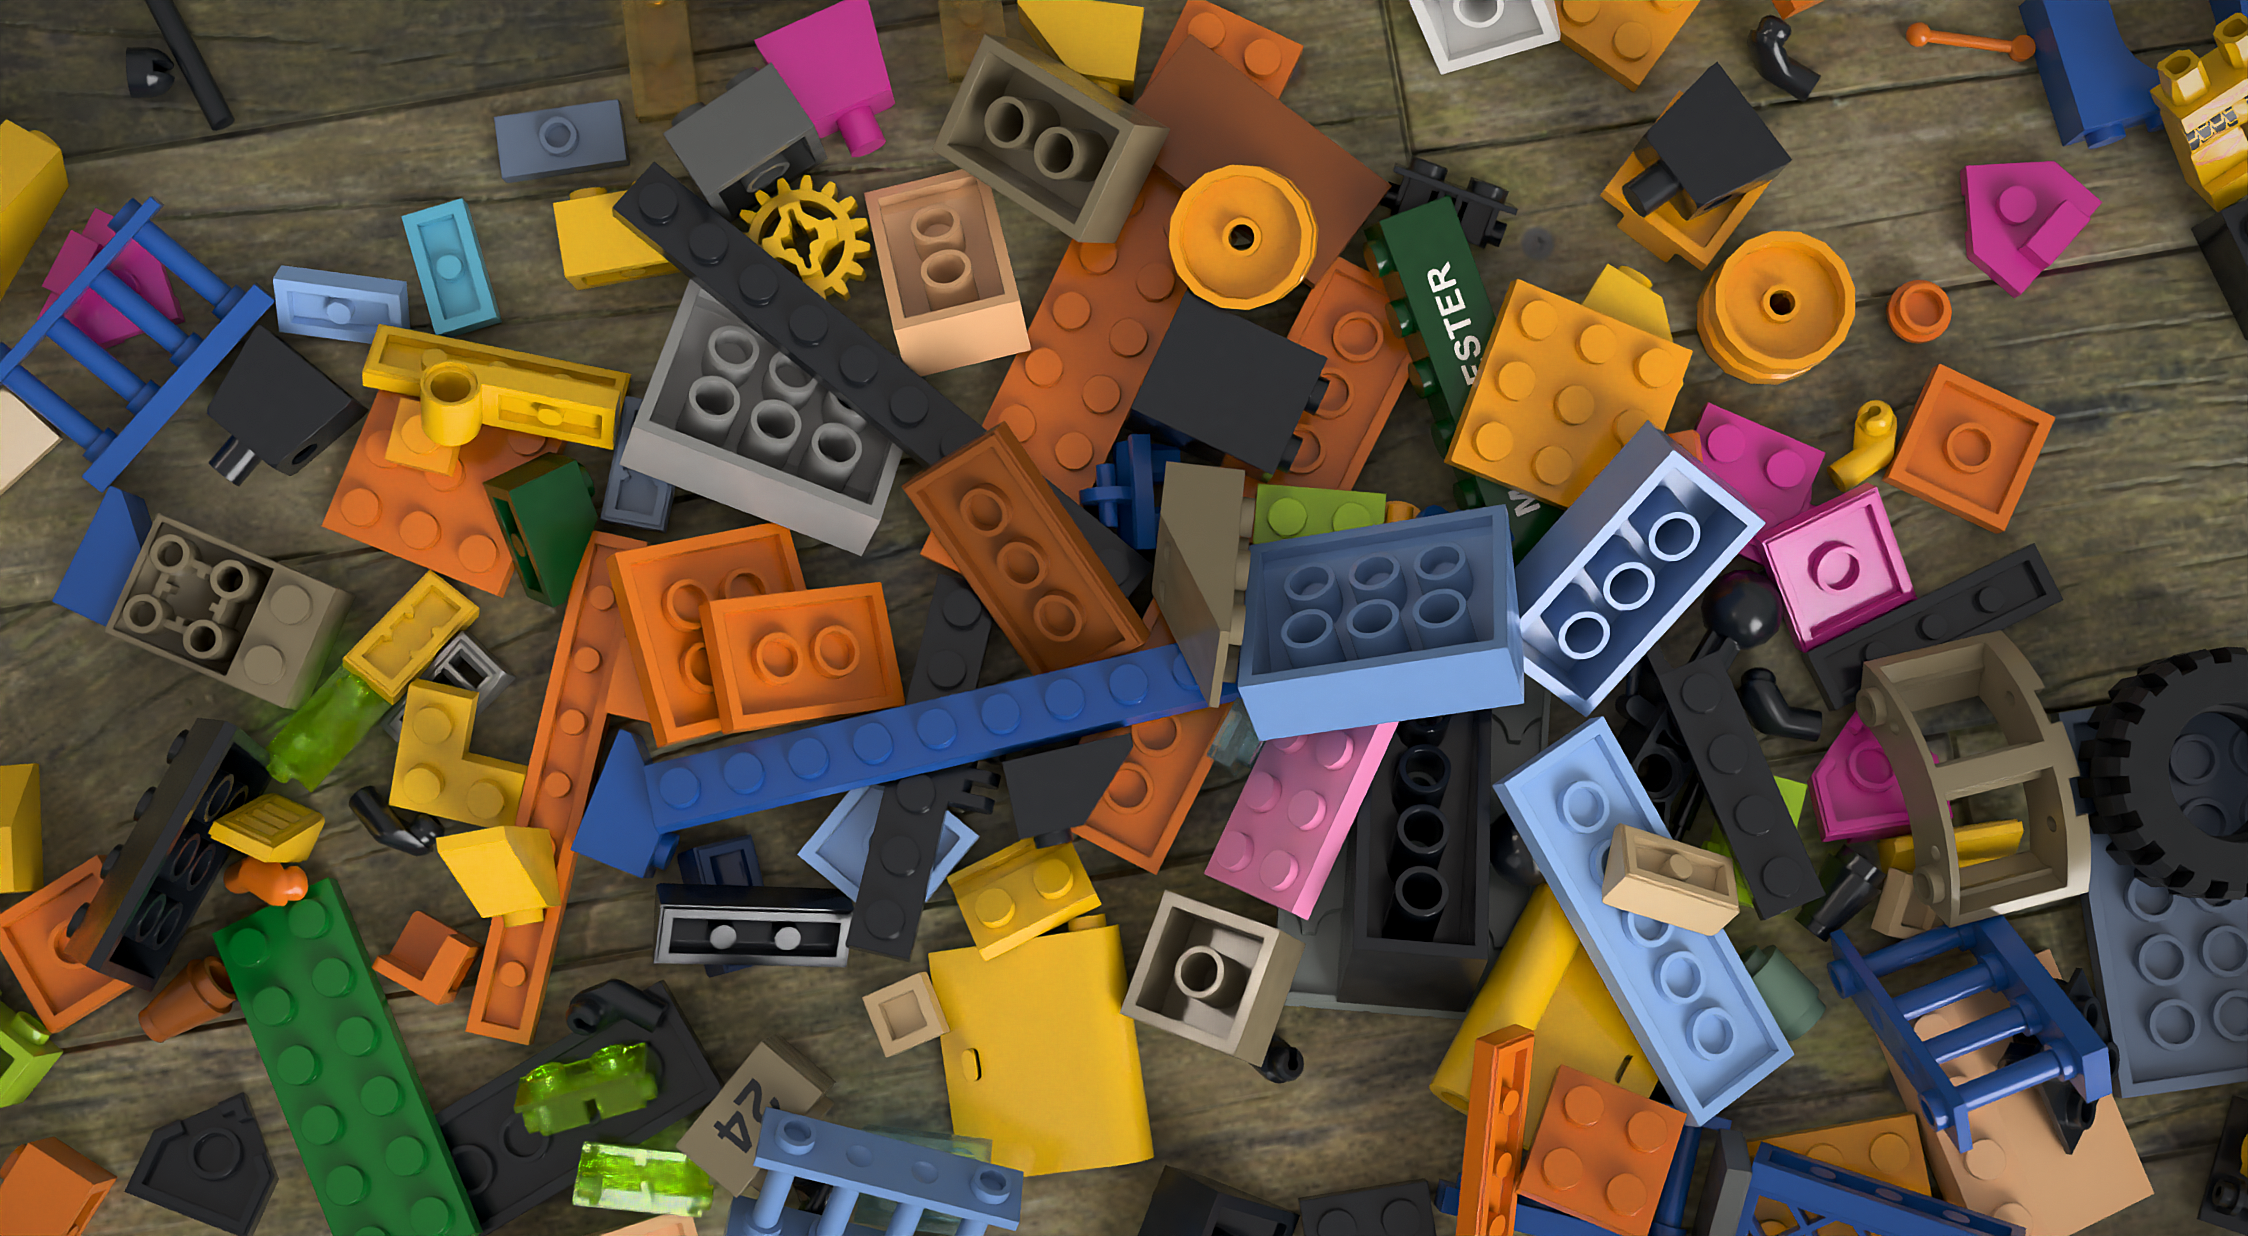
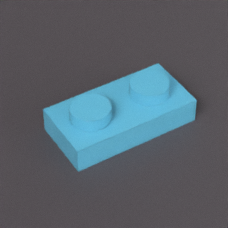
M460 198L401 216L435 335L451 338L501 323L502 319L470 209L464 199Z

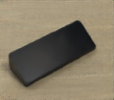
M659 883L656 885L654 905L653 962L670 964L847 967L849 948H846L845 943L854 906L851 899L845 893L835 888Z

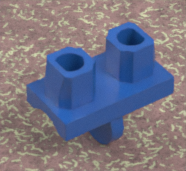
M1131 434L1128 436L1127 441L1114 443L1112 448L1113 464L1096 465L1097 487L1080 490L1079 502L1082 506H1098L1099 522L1108 529L1117 528V536L1142 555L1157 547L1161 507H1154L1153 485L1164 484L1166 461L1181 463L1179 448L1151 444L1150 434Z

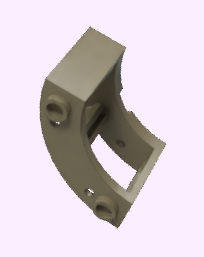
M2001 630L1863 662L1861 690L1856 695L1858 716L1864 725L1869 727L1884 750L1905 801L1915 852V869L1913 872L1915 892L1921 902L1929 905L1949 928L2089 892L2091 873L2090 827L2088 814H2076L2069 778L2080 776L2071 743L2063 722L2050 724L2036 695L2045 688L2041 679L2018 647ZM1979 696L1997 720L2009 746L1935 764L1922 732L1911 712ZM2022 782L2029 814L2030 850L1959 868L1954 830L1947 801Z

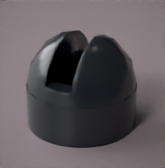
M127 47L126 73L132 98L160 96L173 86L175 77L162 73L174 68V63L167 54L150 47Z

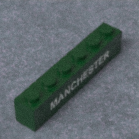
M1450 194L1378 221L1364 230L1367 242L1363 243V254L1366 264L1374 278L1382 279L1390 300L1385 305L1389 325L1398 339L1404 338L1413 362L1408 364L1411 384L1419 398H1427L1435 422L1430 426L1431 436L1438 453L1443 459L1447 455L1496 322V317ZM1452 466L1458 481L1453 484V493L1460 510L1465 511L1506 504L1509 526L1515 538L1511 542L1514 569L1566 512Z

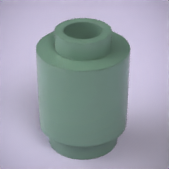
M1753 945L1739 955L1772 1016L1788 1041L1798 1039L1817 1023L1826 1009V1005L1818 998L1819 989L1775 945L1767 946L1762 950L1757 945Z

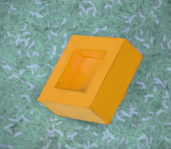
M401 397L384 459L394 464L453 477L461 445L444 446L430 440L423 432L421 425V402Z

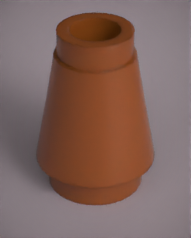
M208 956L203 960L192 959L148 1006L139 1012L138 1019L144 1032L155 1042L163 1043L170 1037L177 1036L229 1013L232 1010L233 1002L238 998L223 961L216 956Z

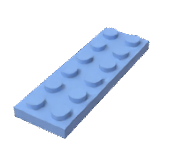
M1603 716L1588 719L1492 785L1676 1110L1687 1114L1684 1122L1686 1126L1701 1127L1795 1055L1723 928L1717 934L1707 936L1615 908L1602 902V884L1613 831L1619 823L1672 839Z

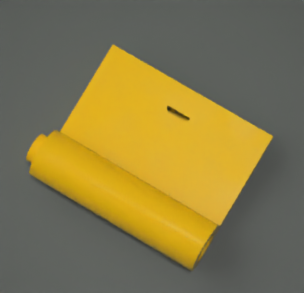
M1548 883L1536 885L1429 1085V1089L1440 1100L1468 1116L1475 1040L1513 1024L1534 1030L1535 1038L1523 1148L1529 1150L1556 1069L1561 1064L1648 1099L1659 1080Z
M1105 913L1076 917L1067 922L1068 932L1035 937L986 962L978 951L977 946L928 953L932 986L950 1029V1032L940 1036L957 1155L1023 1171V1177L1125 1165L1154 1158L1134 1019L1120 1014L1129 989L1120 924L1107 925ZM977 1051H978V1053H979V1060H980V1067H981V1075H980V1068H979V1061H978Z

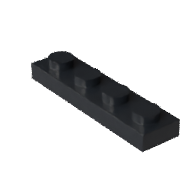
M2032 543L1801 654V657L1829 712L1835 711L1856 701V695L1861 690L1863 662L2003 630L2063 601V598L2035 543Z
M1714 652L1654 678L1655 683L1759 920L1769 919L1825 896L1823 887L1719 652Z

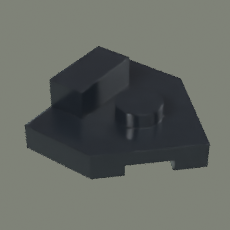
M244 1092L218 1102L217 1106L184 1120L178 1119L155 1129L124 1192L237 1236H253L278 1183L279 1177L248 1095Z

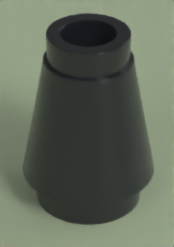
M1843 844L1835 856L1828 853L1817 875L1826 895L1803 904L1801 911L1794 919L1818 938L1827 942L1830 938L1829 933L1841 929L1882 893L1877 887L1887 875L1846 844Z

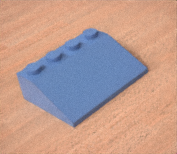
M1506 504L1249 545L1248 551H1251L1244 600L1246 615L1240 651L1238 689L1259 741L1524 704L1523 646Z

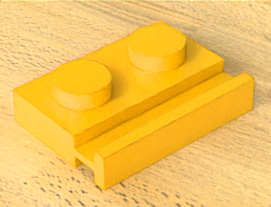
M1033 837L1023 839L946 877L977 949L985 962L1102 905L1072 842L1036 849Z

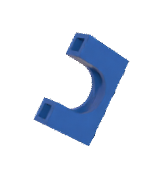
M2025 0L2018 6L2027 35L2033 38L2036 44L2034 58L2063 147L2085 140L2088 149L2106 146L2125 138V129L2142 124L2146 125L2148 132L2165 129L2160 114L2161 109L2154 103L2150 94V90L2160 84L2158 71L2142 63L2126 47L2118 31L2109 0ZM2209 0L2216 25L2235 13H2242L2248 18V0Z

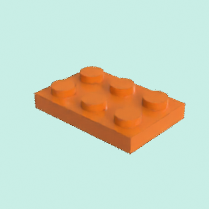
M881 582L711 600L698 606L723 735L871 714L905 706L906 704Z

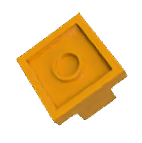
M1679 90L1657 121L1684 94ZM1633 151L1603 190L1600 197L1624 214L1617 227L1659 259L1668 262L1674 254H1678L1700 271H1703L1770 182L1689 221L1680 216L1670 201H1667L1643 218L1632 209L1622 192L1624 184L1645 170Z

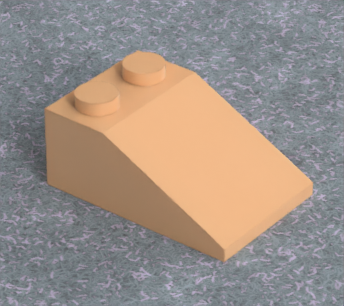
M961 169L864 193L893 330L902 362L922 377L1031 350L992 188Z

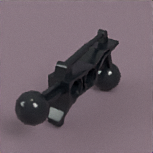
M1733 570L1718 577L1706 589L1701 604L1703 624L1707 631L1687 663L1718 651L1728 671L1740 650H1750L1765 644L1778 632L1784 610L1781 593L1769 578L1752 570ZM1657 641L1626 674L1625 694L1617 698L1615 708L1628 721L1616 740L1636 775L1640 762L1647 757L1650 765L1649 775L1642 786L1668 830L1672 802L1693 767L1677 730H1673L1670 714L1654 680L1656 676L1674 669L1664 659L1659 642ZM1695 771L1672 821L1674 827L1670 835L1673 840L1679 842L1682 841L1686 830L1690 831L1705 796ZM1507 811L1498 815L1490 827V862L1493 869L1500 877L1512 885L1530 887L1546 882Z

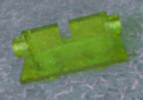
M342 663L265 748L270 752L269 756L271 762L266 767L267 771L281 783H287L291 778H295L310 793L313 792L392 705L373 691L361 677L345 669Z
M646 1042L630 1047L624 1044L609 1045L596 1051L588 1059L563 1065L560 1062H550L534 1068L519 1080L514 1104L515 1113L523 1112L525 1126L530 1134L540 1131L545 1137L590 1123V1115L585 1101L595 1099L602 1119L646 1108L647 1100L658 1097L653 1074L651 1072L645 1074L648 1049Z
M583 1141L571 1203L578 1206L702 1218L703 1211H710L714 1189L713 1185L708 1184L710 1176L681 1151Z

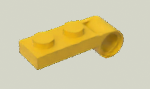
M442 360L428 366L421 375V425L423 432L430 440L444 446H459L470 442L477 436L481 425L484 424L613 450L619 427L621 390L601 387L592 382H576L541 375L527 369H511L492 364L489 367L459 360Z

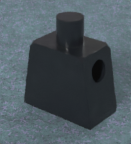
M1716 62L1703 73L1640 139L1633 151L1645 170L1624 184L1622 192L1632 209L1643 218L1667 201H1670L1680 216L1689 221L1770 182L1779 175L1792 159L1720 64Z
M259 324L250 335L208 406L207 414L232 434L208 463L218 473L237 486H240L262 460L275 470L292 476L362 419L369 409L281 337Z

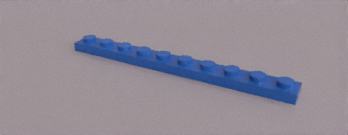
M1174 643L643 766L654 828L659 834L1203 709L1209 706L1178 644ZM1241 646L1239 649L1236 682H1223L1219 705L1242 700L1238 689Z

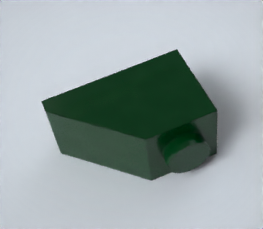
M547 452L483 482V486L526 596L554 608L564 603L598 516L591 497L595 495V488L586 468L577 462L576 459Z

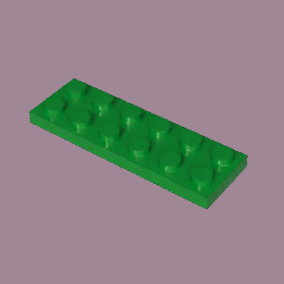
M327 877L308 886L306 895L299 901L289 900L285 906L269 905L212 933L332 1235L477 1236L483 1233L376 972L371 968V960L338 881Z

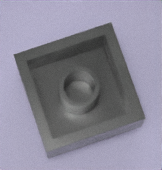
M772 62L760 70L757 67H751L738 73L727 83L725 87L727 92L707 105L703 102H698L683 109L672 120L671 124L673 127L663 133L709 206L730 223L740 217L739 214L742 209L751 210L759 204L755 196L759 189L772 196L778 192L777 179L784 178L790 184L828 159L814 124Z

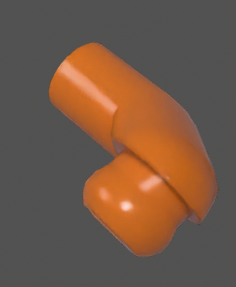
M247 856L231 864L225 870L223 876L225 887L230 892L243 894L250 891L272 906H285L289 900L299 901L308 891L307 876L300 867L288 866L284 869L280 862H263L252 856Z

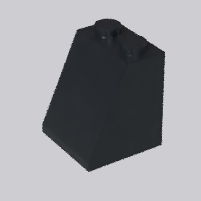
M1186 291L1132 404L1124 428L1136 434H1150V439L1167 446L1177 447L1180 451L1219 466L1245 470V476L1267 484L1276 469L1288 473L1304 438L1293 434L1303 411L1315 415L1326 393L1330 380L1320 376L1328 358Z

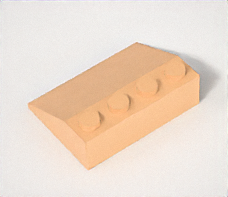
M2050 949L2034 953L2053 978L2062 979ZM1987 989L1911 1019L1908 1022L1923 1042L2010 1007V1002L2001 991L1993 993L1990 989ZM1876 1034L1908 1112L1912 1111L1915 1114L1922 1148L1945 1202L2025 1227V1236H2069L2154 1194L2112 1094L2099 1099L2096 1105L2094 1122L2088 1130L2083 1131L2072 1155L2065 1154L2040 1093L2035 1088H2027L2022 1092H2017L1969 1111L1968 1118L1973 1149L1960 1154L1944 1130L1934 1132L1931 1129L1920 1108L1917 1091ZM2012 1036L1939 1066L1954 1087L1998 1070L1999 1060L2004 1055L2010 1042H2013Z

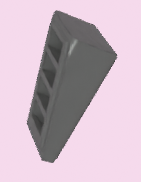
M462 630L437 656L419 679L442 683L448 678L458 688L479 692L475 714L476 719L517 677L472 633ZM464 660L484 678L478 687H475L457 669ZM408 691L379 724L397 743L400 740Z

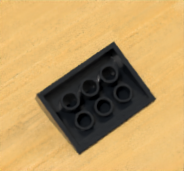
M197 718L190 731L185 729L180 732L169 749L167 764L170 766L158 787H150L138 802L133 817L137 824L125 845L118 844L107 856L100 872V878L104 881L91 904L88 902L82 904L68 925L66 936L70 940L63 952L83 965L149 992H152L232 850V847L212 839V835L208 834L213 822L262 796L280 765L277 759L238 726L224 720Z

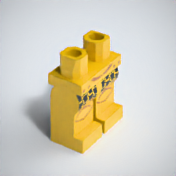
M2235 13L2216 25L2213 36L2218 47L2203 57L2199 58L2190 49L2177 50L2157 64L2160 84L2150 90L2154 103L2161 109L2162 121L2186 183L2217 213L2248 194V18L2242 13Z

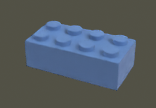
M1647 420L1514 569L1523 646L1524 672L1587 717L1766 522L1735 488Z

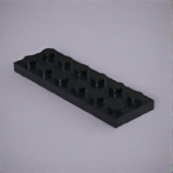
M660 980L643 990L668 1004L660 1024L653 1033L624 1018L597 1029L595 1033L589 1036H581L573 1032L435 1114L483 1230V1233L477 1236H486L711 1102L725 1086L665 980Z

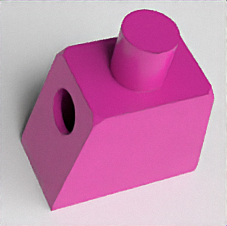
M868 0L841 1L754 40L765 66L772 62L814 124L819 138H824L840 130L852 157L867 155L885 144L886 140L874 115L891 108L895 104Z

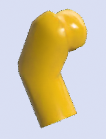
M1870 400L1859 408L1855 421L1853 450L1827 467L1830 479L1841 492H1847L1892 461L1895 454L1897 418L1889 404L1881 400Z

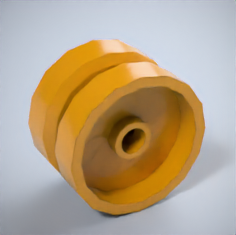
M1229 165L1205 173L1183 192L1170 219L1168 246L1177 274L1195 295L1220 308L1250 310L1284 298L1304 281L1317 254L1319 227L1310 200L1293 180L1266 167ZM1240 224L1242 226H1249L1254 233L1252 246L1244 250L1234 247L1238 237L1232 230Z
M1770 231L1745 241L1708 277L1697 301V331L1706 353L1725 373L1750 384L1778 385L1802 376L1813 366L1828 357L1845 340L1855 317V286L1845 262L1825 242L1796 231ZM1779 310L1781 315L1776 314L1774 311Z

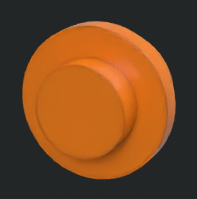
M1913 280L1903 284L1893 292L1887 303L1886 315L1889 326L1898 337L1910 343L1921 344L1936 339L1947 329L1951 320L1952 308L1947 294L1938 285L1926 280Z

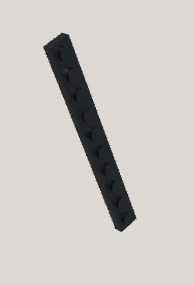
M655 161L612 207L613 217L922 467H929L987 431ZM1045 478L1128 599L1154 565Z

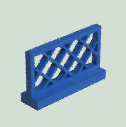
M1761 1141L1752 1164L1753 1174L1735 1236H1748L1749 1230L1752 1236H1767L1754 1215L1759 1195L1787 1204L1799 1224L1775 1236H1819L1816 1230L1834 1221L1853 1226L1858 1236H1872L1870 1232L1881 1236H2025L2026 1228ZM1804 1210L1818 1214V1216L1809 1220Z

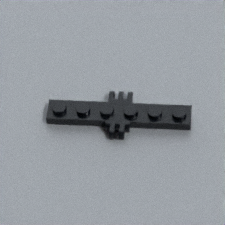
M938 573L905 705L978 688L994 618L965 579ZM1007 754L978 761L992 765H1003L1002 762H1005ZM978 761L869 786L884 792L845 943L846 948L905 962L911 961L948 806L982 814H992L995 800L983 795L971 794L972 786L998 790L1001 780L999 774L977 769Z

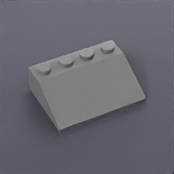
M690 279L633 424L619 465L862 556L881 521L903 450ZM892 353L895 357L902 361L901 356ZM928 375L922 376L921 378H923L926 381Z

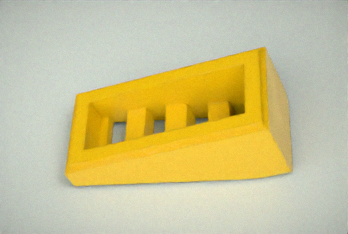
M270 793L262 795L215 820L208 834L212 835V839L263 862H302L308 860L324 826L325 818L319 812L279 794Z

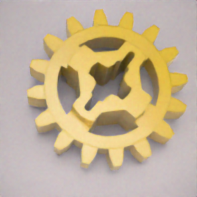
M810 175L803 176L800 182V189L791 190L784 178L777 179L779 195L773 198L759 189L755 193L757 201L761 206L759 211L755 213L742 209L739 214L742 221L750 228L749 232L742 233L790 272L801 277L805 284L826 301H828L827 296L835 293L847 302L851 296L845 284L846 281L851 278L864 282L867 277L864 269L856 263L857 259H866L872 257L873 254L869 243L857 240V238L864 236L870 231L866 218L850 220L858 209L856 200L850 196L839 203L836 202L838 188L836 183L829 181L821 192L815 191ZM803 207L820 209L830 214L835 220L832 221L831 217L818 220L804 213ZM780 215L781 220L773 236L764 238L770 224ZM797 223L803 234H807L811 241V254L808 255L812 265L811 268L807 267L803 257H799L795 250L797 248L795 238L798 237L795 229ZM843 252L837 267L826 277L825 270L833 255Z

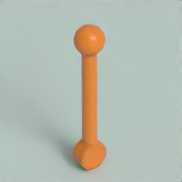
M1922 22L1911 24L1906 32V40L1914 47H1921L1930 42L2008 53L2009 57L2016 62L2026 61L2036 51L2035 41L2028 35H2019L2011 41L1930 30L1928 25Z

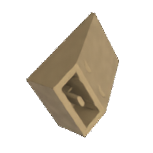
M1166 461L1151 592L1208 706L1219 708L1223 682H1236L1239 649L1242 645L1246 605H1243L1244 591L1247 590L1251 551H1248L1249 538L1247 537L1251 538L1255 498L1243 497L1245 470Z
M157 513L104 632L282 708L304 711L356 595Z

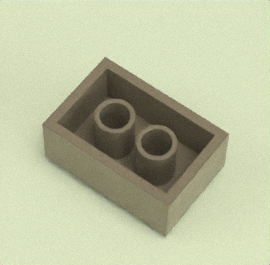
M984 34L932 150L1076 241L1115 243L1166 140L1170 128L1024 40Z

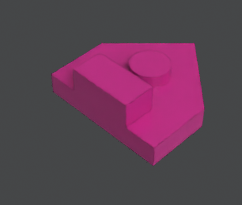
M2055 161L1968 165L1960 170L1961 194L1965 196L1968 230L1965 232L1967 258L2014 299L2026 290L2041 271L2049 267L2091 220L2089 217L2102 203L2101 200Z
M95 208L82 234L73 230L70 231L42 284V287L50 290L51 293L37 320L116 235L107 226L114 216ZM133 240L108 269L175 325L185 322L178 298L174 296L165 265ZM91 288L64 316L103 349L124 343L125 339L145 333Z
M1856 709L1807 780L1821 842L1846 839L1847 844L1912 833L1905 801L1892 766L1874 734L1861 721ZM1930 751L1934 763H1939L1938 756ZM1947 801L1950 817L1952 819L1953 813L1951 810L1950 802Z

